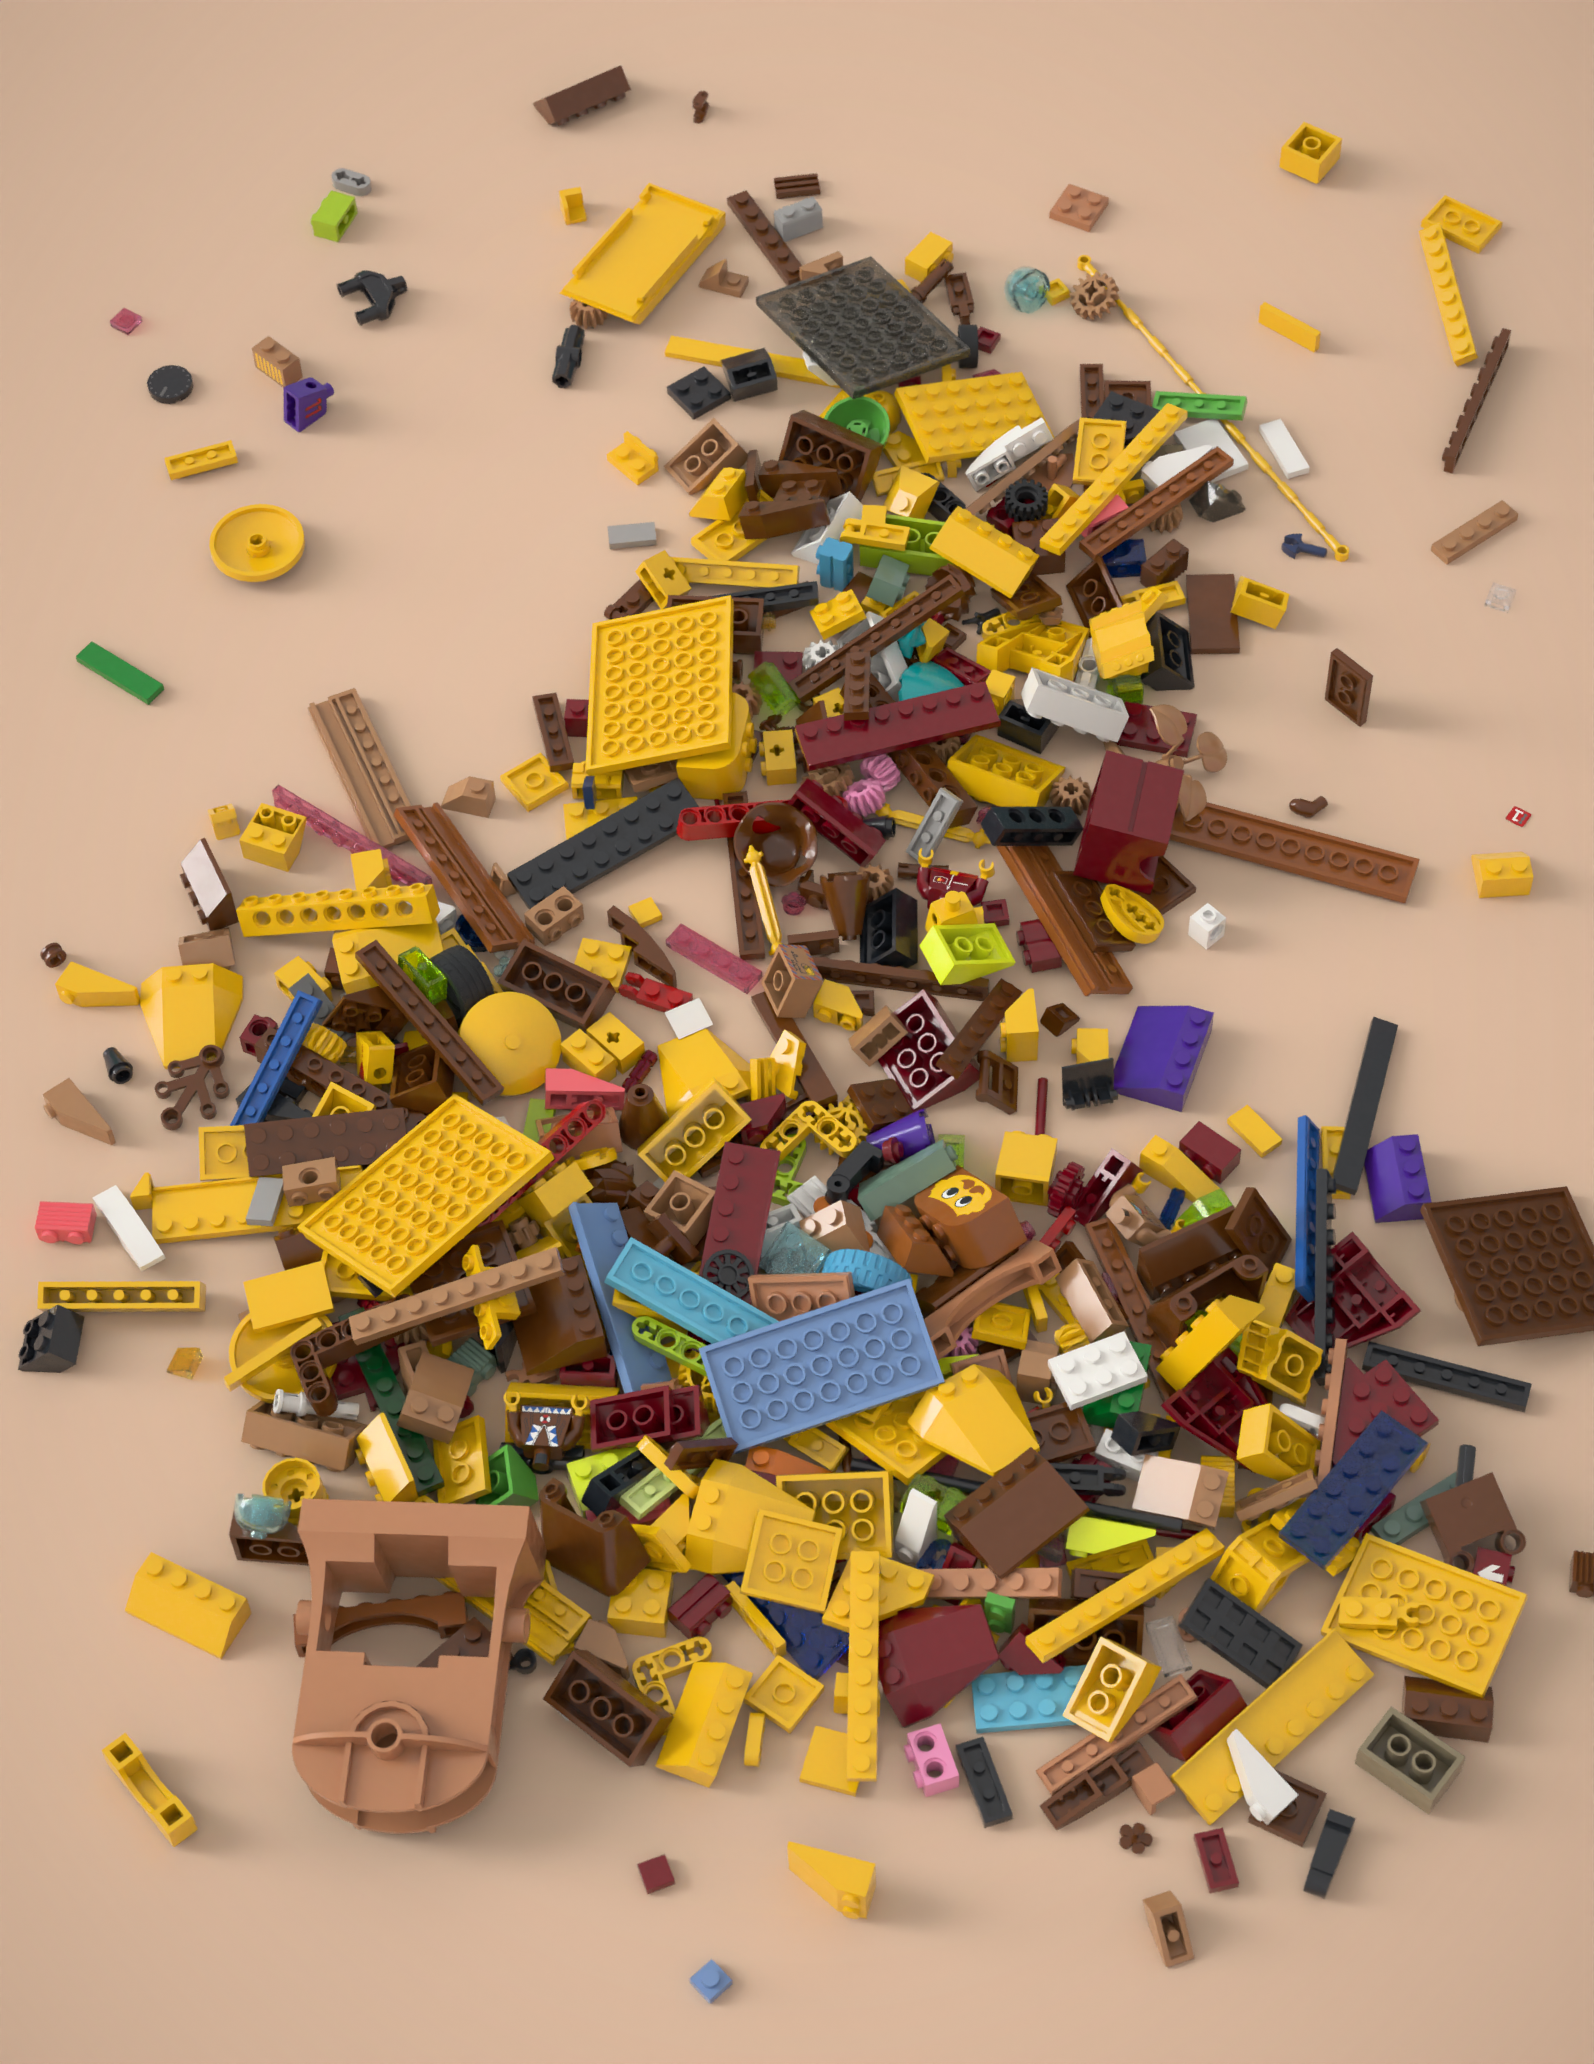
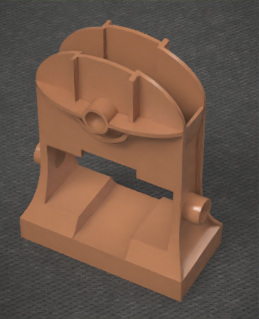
M302 1498L298 1533L305 1547L309 1562L312 1600H300L296 1610L297 1634L308 1635L292 1744L295 1767L318 1803L336 1817L352 1823L355 1829L361 1830L362 1828L393 1834L424 1831L435 1833L437 1826L452 1822L479 1805L488 1795L495 1782L513 1643L526 1644L528 1642L530 1611L528 1608L523 1607L532 1592L544 1581L547 1555L546 1546L530 1506ZM395 1577L454 1578L462 1596L495 1597L489 1657L439 1655L438 1668L371 1665L365 1652L331 1651L342 1592L390 1594Z

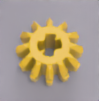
M319 1024L311 1025L302 1043L303 1046L333 1063L341 1059L347 1047L346 1042L341 1037Z
M1078 1323L1064 1325L1054 1332V1341L1056 1345H1059L1060 1355L1090 1344L1088 1337Z

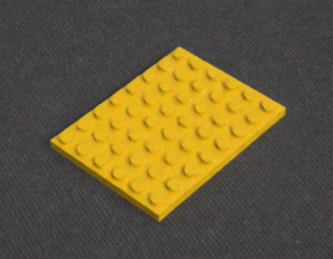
M731 595L592 623L586 772L588 776L731 749L734 601Z
M454 1093L302 1222L297 1229L308 1240L395 1298L530 1179L544 1169L554 1157L550 1150Z

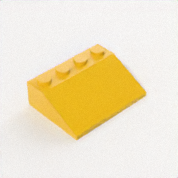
M977 734L949 758L947 768L970 796H973L977 801H986L998 807H1044L1050 797L1053 783L1059 782L1066 768Z
M893 1471L776 1476V1487L816 1512L813 1522L843 1529L836 1560L849 1559L854 1547L865 1551H880V1556L885 1558L893 1557Z

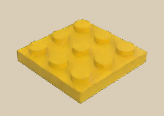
M759 1508L740 1594L824 1614L843 1529Z

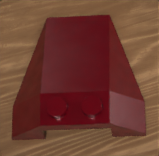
M1353 1231L1331 1248V1255L1335 1256L1336 1262L1335 1271H1331V1281L1335 1283V1297H1331V1307H1334L1335 1323L1331 1324V1333L1334 1334L1335 1340L1336 1338L1347 1339V1348L1349 1349L1400 1329L1421 1312L1406 1292L1400 1289L1375 1260L1368 1248ZM1300 1295L1286 1316L1285 1321L1298 1336L1314 1345L1315 1301L1308 1303Z
M1228 1347L1183 1389H1179L1169 1397L1161 1407L1180 1427L1250 1470L1237 1460L1243 1411L1268 1403L1256 1381L1252 1380L1250 1376L1238 1372V1356Z
M981 1604L909 1608L897 1612V1615L879 1621L878 1676L884 1694L903 1728L931 1718L1000 1659Z

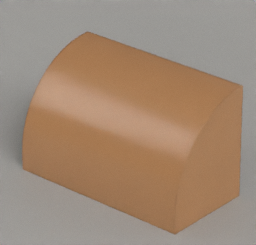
M885 1005L854 1033L848 1041L852 1050L870 1067L908 1032L898 1017Z

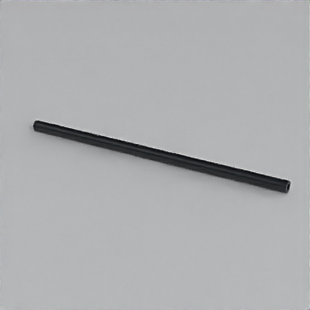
M857 1458L852 1459L850 1466L851 1472L887 1471L876 1462ZM926 1471L912 1483L971 1494L985 1482ZM893 1476V1480H898V1481H900V1480L897 1479L895 1476ZM1084 1501L1090 1509L1085 1516L1181 1533L1183 1519Z

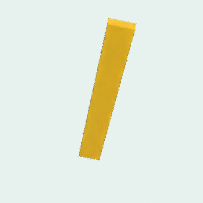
M671 336L665 350V357L722 367V359L754 350ZM768 353L777 377L830 386L808 370L804 359ZM832 385L830 387L841 388L842 385Z

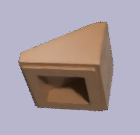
M497 862L493 863L490 877L504 896L515 894L517 891Z

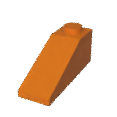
M761 1446L749 1449L745 1465L749 1470L777 1476L833 1473L778 1449Z

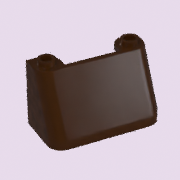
M1243 1255L1220 1264L1149 1306L1146 1315L1147 1323L1167 1348L1172 1346L1175 1349L1178 1346L1175 1340L1186 1330L1188 1331L1185 1321L1192 1318L1196 1312L1208 1306L1217 1298L1223 1297L1225 1299L1232 1295L1259 1303L1263 1295L1269 1269L1259 1258L1253 1255Z
M552 1478L543 1487L539 1495L541 1536L547 1549L546 1559L549 1561L550 1566L609 1597L619 1594L651 1561L627 1516L618 1511L602 1512L593 1522L579 1516L567 1498L568 1491L566 1486L561 1481Z

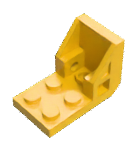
M1271 1518L1239 1535L1227 1548L1210 1577L1211 1580L1259 1614L1282 1589L1291 1572L1313 1560L1270 1523Z

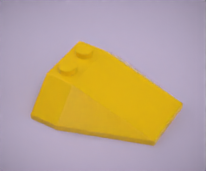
M436 919L431 924L335 930L332 939L346 995L379 986L355 958V952L375 940L381 944L416 986L423 983V964L431 957L444 951Z
M214 963L161 967L141 983L140 1006L165 1069H168V1065L172 1061H183L198 1056L201 1049L206 1045L218 1046L223 1051L243 1001L242 975ZM211 1056L207 1060L212 1061L216 1059V1057Z
M707 1028L681 1039L677 1037L657 1046L668 1118L673 1116L713 1077L735 1100L744 1097L747 1102L751 1101L750 1064Z
M976 1364L944 1380L945 1383L928 1389L907 1421L908 1426L923 1442L992 1477L1030 1447L1037 1452L1040 1451L1039 1444L1015 1386L999 1370Z
M715 1459L700 1484L686 1533L685 1558L692 1565L690 1567L691 1570L714 1575L744 1572L759 1508L809 1521H814L816 1512L743 1465Z

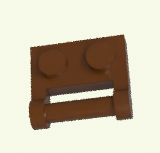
M989 1050L979 1051L977 1053L979 1088L976 1090V1100L987 1102L1009 1115L1016 1112L1018 1067ZM990 1066L992 1067V1089H989Z

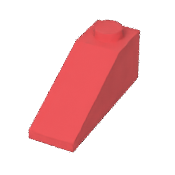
M546 1068L545 1109H574L579 1104L590 1100L602 1102L605 1108L613 1106L614 1110L623 1109L625 1088L574 1069Z

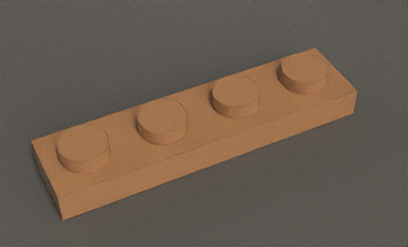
M1501 500L1433 543L1431 551L1447 565L1517 521L1518 513Z

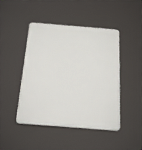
M700 998L665 1012L678 1039L713 1025Z

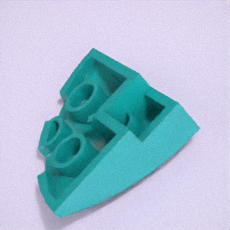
M931 661L927 663L916 662L901 674L899 682L902 683V688L899 690L898 696L899 701L964 685L956 676L941 665Z

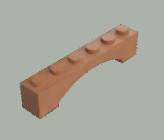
M1034 1239L926 1317L924 1322L937 1360L957 1347L956 1341L961 1333L988 1308L1024 1288L1036 1284L1042 1285L1062 1271L1054 1249Z

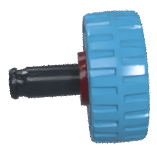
M840 1249L828 1255L821 1272H852L855 1296L909 1278L912 1284L910 1274L896 1262L881 1255L857 1249Z

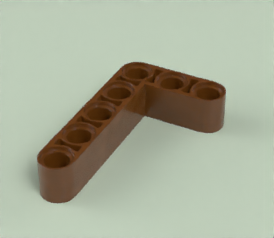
M398 1295L368 1310L407 1298L411 1295ZM348 1318L294 1343L291 1347L290 1355L305 1395L316 1414L320 1417H327L332 1415L338 1407V1400L325 1368L405 1333L418 1325L356 1345L353 1341Z

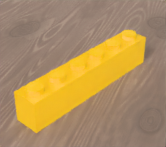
M201 1281L38 1282L37 1309L43 1312L56 1305H60L73 1312H205L206 1284Z

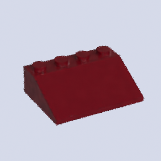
M923 989L893 1012L905 1026L908 1033L882 1055L878 1061L888 1078H894L913 1112L926 1109L957 1095L979 1080V1065L975 1059L971 1061L958 1080L935 1066L939 1058L958 1035V1032L934 996Z

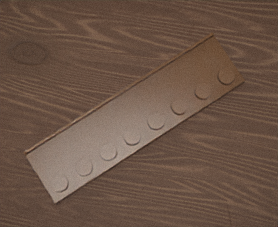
M353 688L329 696L327 701L316 705L314 702L309 703V715L371 849L383 850L410 840L394 817V812L396 808L411 805L356 689Z

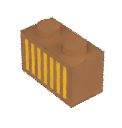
M267 336L252 347L255 367L282 387L293 384L303 377L299 357L270 336Z

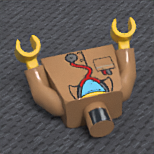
M1143 1172L1137 1174L1131 1185L1127 1184L1112 1195L1109 1203L1110 1209L1106 1212V1216L1128 1241L1141 1247L1182 1229L1185 1224V1220L1178 1219L1172 1230L1166 1229L1139 1195H1136V1193H1144L1151 1184V1180L1147 1183L1141 1181L1144 1175Z

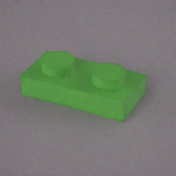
M988 1592L984 1603V1612L990 1629L996 1633L1006 1632L1011 1634L1015 1624L1016 1600Z

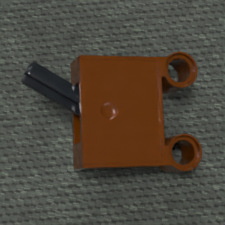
M1464 1444L1459 1447L1455 1487L1420 1501V1504L1444 1558L1443 1563L1453 1566V1559L1458 1556L1464 1561L1465 1566L1463 1570L1471 1573L1475 1564L1474 1558L1469 1552L1461 1550V1547L1497 1533L1498 1535L1494 1543L1495 1549L1498 1552L1513 1556L1524 1550L1526 1538L1521 1531L1517 1530L1493 1472L1473 1480L1476 1447ZM1507 1535L1512 1536L1516 1541L1514 1550L1508 1549L1504 1541Z

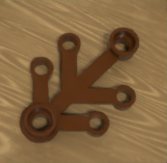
M206 1045L196 1057L183 1061L175 1060L169 1063L168 1071L170 1076L179 1079L169 1082H158L155 1085L157 1097L167 1099L171 1092L183 1088L185 1090L174 1107L166 1108L161 1113V1121L164 1128L176 1130L181 1127L183 1123L182 1114L196 1092L201 1103L200 1112L202 1117L210 1120L216 1116V1107L210 1100L204 1079L210 1071L215 1083L213 1086L215 1096L223 1099L229 1095V1086L224 1081L220 1069L225 1059L221 1048L215 1045ZM211 1056L216 1057V1059L212 1061L207 1060ZM174 1067H180L179 1071H172ZM199 1067L195 1074L182 1077L185 1070ZM220 1087L226 1088L223 1092H218L217 1090ZM161 1088H167L166 1092H159ZM207 1108L213 1109L210 1113H205L204 1110ZM171 1119L177 1120L175 1123H168Z

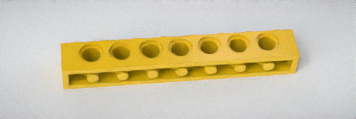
M415 883L411 886L402 887L399 885H391L386 888L371 886L362 890L346 888L336 892L321 890L310 894L297 892L281 896V894H272L268 897L253 895L244 898L236 912L243 937L431 924L440 913L434 885Z

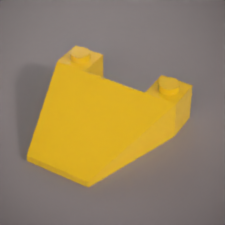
M1037 620L990 635L977 644L976 663L991 671L993 669L999 672H1004L1011 668L1029 674L1031 668H1035L1074 682L1090 628L1065 621L1049 626L1043 624L1041 620Z

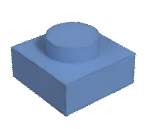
M712 1959L689 1979L690 1984L709 2004L732 1985L730 1977Z

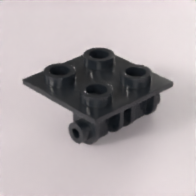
M1113 1058L1062 1067V1101L1066 1109L1071 1108L1074 1111L1075 1109L1085 1108V1104L1087 1108H1090V1101H1093L1094 1106H1098V1099L1100 1104H1111L1113 1100H1118L1117 1091L1114 1089Z

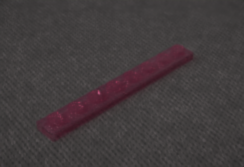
M279 784L272 790L275 807L305 816L307 818L306 825L311 827L318 835H324L331 839L338 847H344L352 854L381 849L382 859H388L391 878L394 881H400L407 886L415 883L432 884L430 875Z

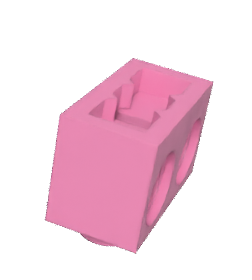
M941 1724L907 1733V1745L903 1746L907 1761H913L916 1769V1771H913L914 1781L918 1789L923 1788L925 1797L958 1788L959 1774ZM922 1745H929L933 1749L924 1752L921 1751L919 1747ZM931 1771H939L940 1773H942V1775L940 1777L933 1778L930 1777L928 1773Z

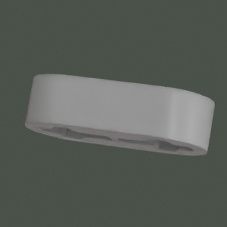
M341 168L335 170L331 175L333 186L337 190L356 196H366L372 190L370 178L364 174Z

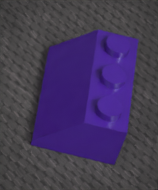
M1418 1134L1391 1136L1368 1149L1364 1168L1375 1223L1424 1219L1420 1209L1423 1204L1432 1203Z

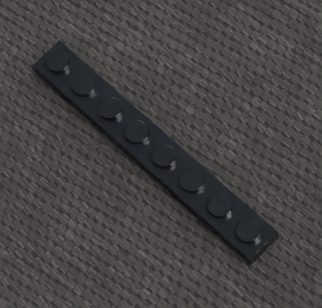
M1316 1169L1314 1345L1322 1349L1323 1352L1321 1364L1314 1371V1379L1319 1386H1325L1326 1373H1331L1332 1365L1328 1364L1329 1348L1335 1347V1337L1331 1333V1324L1335 1323L1334 1307H1331V1297H1335V1283L1331 1281V1271H1335L1336 1262L1335 1256L1331 1255V1245L1336 1244L1335 1229H1332V1220L1336 1219L1335 1203H1332V1194H1336V1180L1332 1178L1328 1169Z

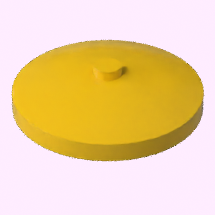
M254 504L238 508L225 515L212 530L209 546L215 565L225 575L240 581L260 582L279 577L292 569L304 552L305 537L299 520L286 509L269 504Z
M500 992L482 999L467 1012L458 1031V1035L504 1087L503 1093L500 1094L501 1096H518L535 1090L545 1083L546 1068L556 1069L559 1062L561 1035L553 1015L542 1003L522 993Z
M249 1313L239 1323L230 1341L229 1362L232 1371L313 1318L255 1333ZM326 1315L315 1317L322 1324V1330L332 1326L331 1321ZM290 1353L240 1385L252 1397L272 1404L274 1403L277 1389H283V1392L293 1394L304 1392ZM337 1363L325 1368L329 1379L333 1375Z

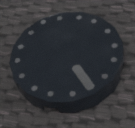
M176 365L158 368L149 376L147 381L151 397L155 401L165 404L176 403L175 400L181 399L182 401L192 393L194 386L190 372Z

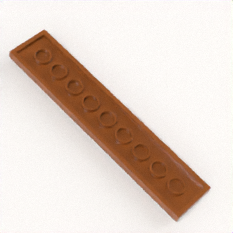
M1178 801L1169 839L1405 904L1420 860L1207 802L1206 807L1201 813L1189 821H1184Z

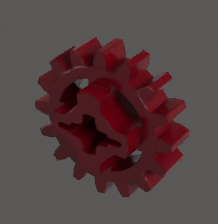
M1072 1161L1068 1163L1067 1168H1064L1063 1171L1057 1172L1047 1192L1049 1194L1048 1199L1050 1200L1047 1205V1213L1058 1218L1066 1206L1075 1208L1085 1188L1083 1186L1084 1181H1082L1085 1176L1084 1166Z

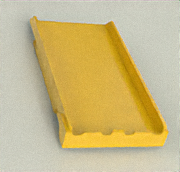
M648 183L639 195L640 200L633 207L634 209L627 208L572 270L574 276L564 286L560 294L640 325L726 225L724 211Z

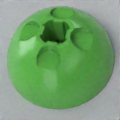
M852 396L842 399L834 404L824 417V419L883 444V449L889 439L890 421L888 414L880 403L871 398Z

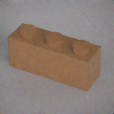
M1076 1258L1055 1277L1060 1287V1293L1069 1303L1072 1315L1078 1320L1090 1344L1121 1333L1129 1327L1094 1261Z

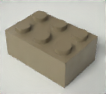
M1391 1706L1358 1749L1355 1764L1421 1810L1430 1814L1461 1772L1465 1756Z

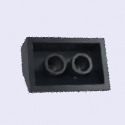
M1157 611L1146 623L1147 631L1150 634L1151 646H1153L1154 661L1149 662L1148 672L1139 675L1140 681L1156 691L1191 690L1195 686L1188 630Z
M894 888L866 905L862 934H860V963H877L890 967L901 966L906 969L918 963L917 899L898 888Z

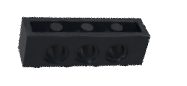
M996 806L990 808L981 822V826L992 846H1073L1083 831V826L1072 807Z

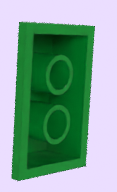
M1129 1341L1147 1374L1152 1345ZM1145 1383L1084 1405L1083 1414L1087 1424L1114 1429L1118 1414L1140 1411Z

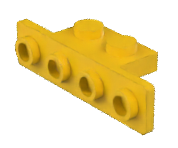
M472 1245L462 1259V1268L466 1272L467 1277L495 1268L484 1267L478 1245ZM515 1292L474 1306V1314L477 1316L480 1326V1337L484 1342L486 1350H492L501 1338L498 1319L516 1320L521 1314Z

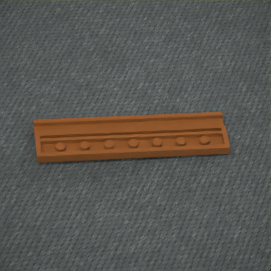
M438 802L433 803L432 807L423 808L422 805L396 808L394 817L489 953L518 949L523 939L535 944L532 934Z
M997 846L1001 856L1084 996H1089L1090 994H1129L1133 986L1112 952L1091 951L1048 879L1051 871H1063L1048 846Z

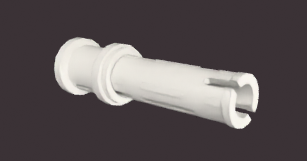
M283 1389L276 1390L273 1403L274 1413L279 1414L281 1411L296 1413L300 1417L306 1414H316L305 1392L293 1394L283 1392ZM338 1401L337 1410L328 1417L356 1421L359 1414V1403Z

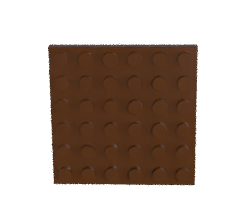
M1567 1186L1425 1203L1420 1209L1478 1347L1594 1331V1245Z

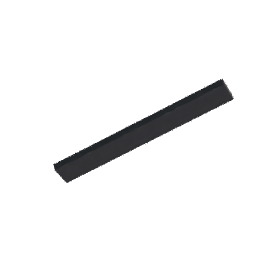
M1373 1017L1370 1023L1332 1178L1336 1180V1189L1355 1195L1358 1190L1398 1028L1397 1024L1377 1017Z

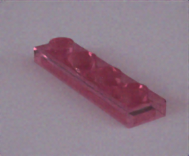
M680 924L666 939L667 947L746 994L762 978L761 970L683 924Z

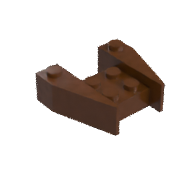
M764 461L758 473V478L762 491L771 498H774V500L744 503L739 519L745 540L768 539L830 525L831 522L826 504L831 495H843L838 470L792 461Z

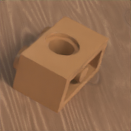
M335 1157L282 1166L283 1190L289 1207L328 1201L341 1190L340 1171Z

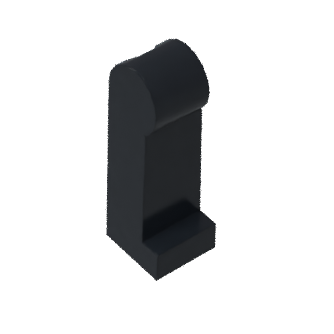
M863 1140L828 1178L826 1183L827 1191L825 1193L826 1201L831 1205L840 1200L847 1202L849 1193L870 1171L878 1174L884 1165L882 1150Z
M1329 1809L1303 1889L1304 1892L1325 1899L1355 1823L1354 1817Z

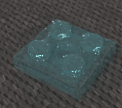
M786 1221L761 1260L759 1267L768 1274L819 1273L832 1250L792 1222Z

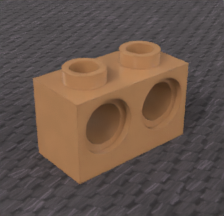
M563 886L524 913L526 927L546 946L552 941L558 940L562 934L571 928L577 927L584 920L583 904Z

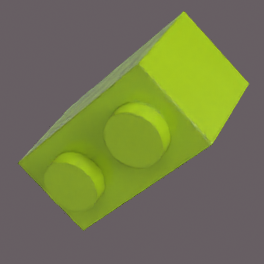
M331 190L328 196L322 200L318 211L312 215L311 225L313 226L314 236L339 242L358 213L355 197Z

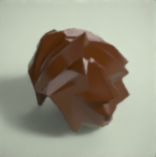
M948 563L932 572V576L927 579L928 583L925 589H929L951 574L965 595L938 613H942L945 619L944 622L950 619L958 622L962 614H969L970 598L977 595L974 589L976 585L970 573L955 564Z
M615 1159L609 1163L586 1169L584 1175L594 1187L586 1193L592 1203H618L620 1211H623L628 1206L629 1194L637 1188L633 1182L634 1164L627 1166L626 1162L621 1163Z

